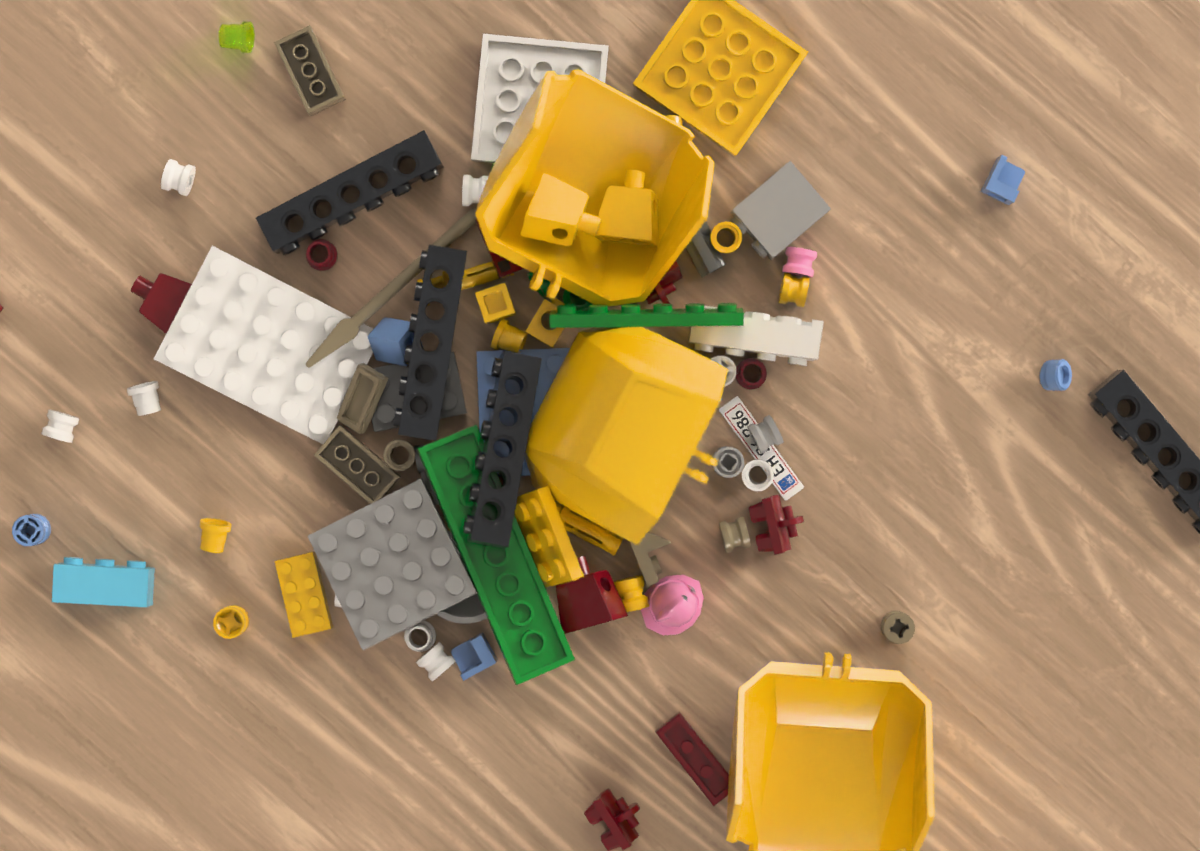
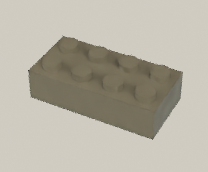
M310 25L274 42L310 116L346 100Z
M342 425L338 426L314 454L315 457L370 504L383 498L401 477Z

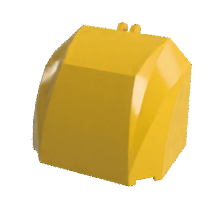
M579 69L572 70L569 75H556L554 71H548L538 84L508 136L490 172L475 215L488 249L534 273L529 284L530 289L537 291L542 285L543 278L550 281L546 297L551 300L555 299L561 287L594 305L603 304L610 307L643 302L707 220L715 162L710 156L703 157L692 142L695 136L690 129ZM627 170L644 172L643 189L652 190L658 197V247L601 241L597 237L579 230L573 244L570 246L520 236L526 212L543 173H547L587 193L589 199L585 212L597 217L607 187L610 185L624 187Z
M595 327L578 332L530 424L525 460L533 487L539 489L549 486L553 499L556 502L638 545L659 520L683 472L705 484L707 483L709 478L704 473L687 467V464L692 455L700 458L702 462L708 465L715 466L718 461L697 450L696 447L721 400L728 369L643 327Z
M827 652L823 656V665L770 662L738 689L731 743L726 841L735 843L739 840L749 845V851H919L934 820L932 702L900 671L851 667L852 658L850 654L843 655L842 667L833 666L832 653Z

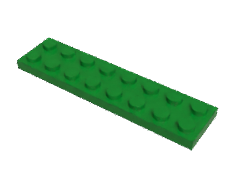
M476 424L417 449V452L477 591L515 685H519L574 661L575 658L515 515L509 547L503 549L466 542L468 534L463 533L464 521L467 514H472L473 502H469V493L472 483H477L479 471L474 470L477 452H483L484 441L480 439V431ZM491 472L488 476L489 485L494 489H500L502 484L498 474ZM487 503L482 508V514L487 520L494 521L497 518L498 512L494 505Z

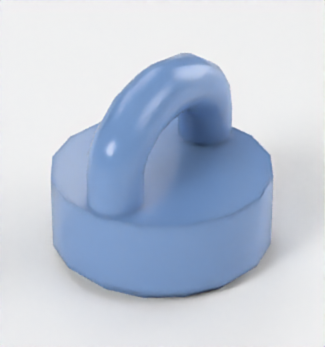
M1064 359L1046 361L1040 369V383L1045 390H1066L1072 380V370L1069 363Z

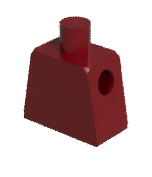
M162 273L158 275L154 283L140 275L133 283L131 292L145 299L139 312L167 334L192 284Z
M586 556L577 558L583 577L556 585L560 624L564 634L628 616L610 573L607 570L590 573Z

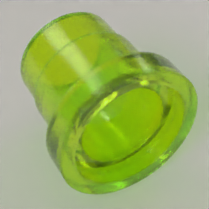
M243 21L241 24H222L220 26L219 44L221 48L240 50L242 53L252 52L255 42V31L252 22Z

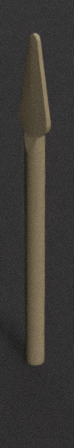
M472 208L432 245L448 248L475 223L477 219L475 215L476 210ZM421 255L355 315L341 320L306 362V367L313 366L358 335L359 327L422 271L419 269Z

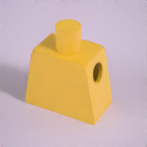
M627 170L624 187L612 185L607 187L598 217L602 218L595 237L599 240L658 247V197L652 190L643 189L644 172Z
M543 173L526 212L520 236L570 246L573 244L578 230L596 236L602 218L585 212L589 199L587 193L547 173Z

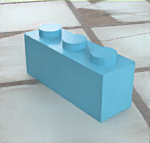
M64 557V563L54 564L52 602L149 607L153 605L155 568L146 567L145 561H127V566L114 565L115 560L95 559V564H83V558Z

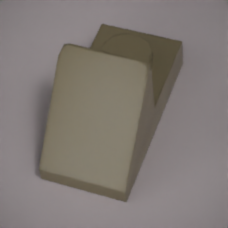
M650 532L645 535L638 545L630 542L647 587L658 583L657 575L662 573L656 555L649 557L648 552L671 543L669 540Z

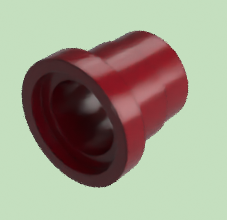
M315 240L306 250V260L315 270H329L337 262V249L327 240ZM318 246H325L328 250L327 259L324 262L316 263L312 256L314 249Z
M755 358L745 359L736 367V381L745 389L759 388L766 380V368L761 361ZM747 365H755L760 370V378L755 383L746 381L743 376V370Z

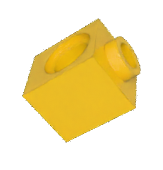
M506 283L475 292L486 324L517 315Z
M556 298L551 302L546 299L543 300L525 331L551 348L555 347L565 328L547 330L542 326L541 321L546 313L551 312V310H557L559 305H565Z

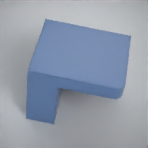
M1000 155L996 159L980 192L1010 205L1016 200L1019 193L1017 189L1025 171L1007 162L1008 157Z
M384 317L367 337L377 361L402 366L408 365L404 364L406 345H413L414 333L409 332L410 321Z
M483 632L451 650V654L461 671L460 676L463 681L497 663L498 660Z

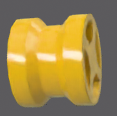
M784 273L779 303L793 302L797 307L804 308L810 277L802 276L801 278H795L791 273Z

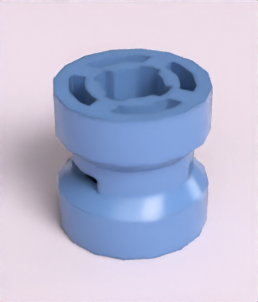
M40 514L24 515L14 522L12 534L18 544L23 546L39 545L49 538L51 525L47 518Z

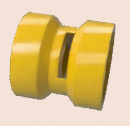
M643 575L613 581L627 612L649 607L648 597L642 594L645 585Z
M230 605L221 609L213 619L215 632L225 639H232L241 635L249 626L248 613L238 605Z

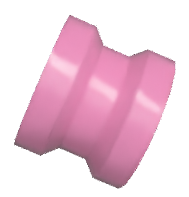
M786 247L785 254L788 258L787 263L783 265L782 272L812 278L814 274L812 262L816 259L817 252L797 247Z

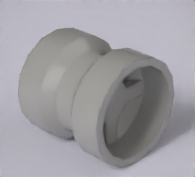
M724 446L714 452L713 458L718 461L712 467L718 475L724 478H733L742 472L744 458L738 449Z

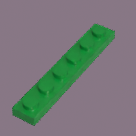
M701 303L685 304V309H672V304H654L653 309H640L638 304L621 305V310H608V305L603 304L589 305V310H576L575 305H559L557 310H551L550 328L744 326L743 308H737L735 303L717 304V308L705 309V304Z

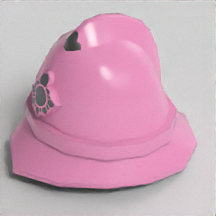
M672 575L659 579L658 583L651 585L644 593L648 597L649 607L641 609V613L646 627L661 635L682 633L693 626L701 613L704 597L699 581L685 575Z

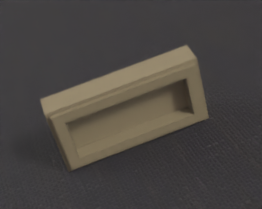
M365 363L358 364L339 409L338 421L358 434L366 433L389 378Z

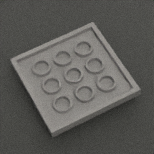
M422 479L308 535L311 545L362 650H366L477 594L469 573Z

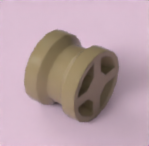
M739 517L732 523H727L726 521L719 522L726 553L732 552L735 547L739 546L744 548L751 547L744 517Z
M892 611L883 617L881 631L890 642L903 644L913 637L915 624L907 614L901 611Z

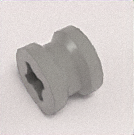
M770 415L764 417L763 422L759 424L752 423L747 426L761 454L767 452L768 447L773 444L780 445L784 443Z

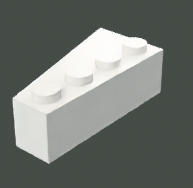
M705 306V309L717 308V307ZM745 311L744 326H691L688 343L695 344L694 350L713 352V348L718 347L725 348L726 355L744 357L746 351L757 353V359L775 361L776 356L788 358V364L807 366V360L814 361L818 359L824 321L812 320L811 323L804 322L801 319H797V317H770V315L765 313Z

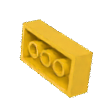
M315 551L274 561L292 638L332 629L333 624Z

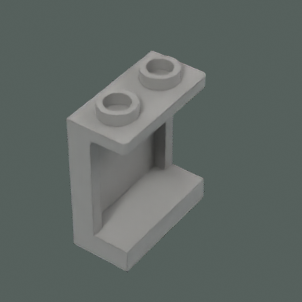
M789 161L731 211V214L734 216L731 222L739 227L742 235L747 232L754 240L751 246L761 258L768 256L772 260L829 212L831 208L794 164Z

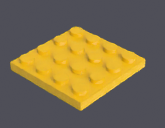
M690 0L633 82V86L674 115L680 116L684 122L736 157L802 63L808 51L735 0Z

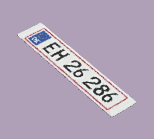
M738 396L719 409L754 459L764 460L771 465L774 472L772 483L785 501L804 488L774 445L769 446L767 452L760 453L747 428L752 423H758ZM761 467L764 473L767 475V471L763 467Z

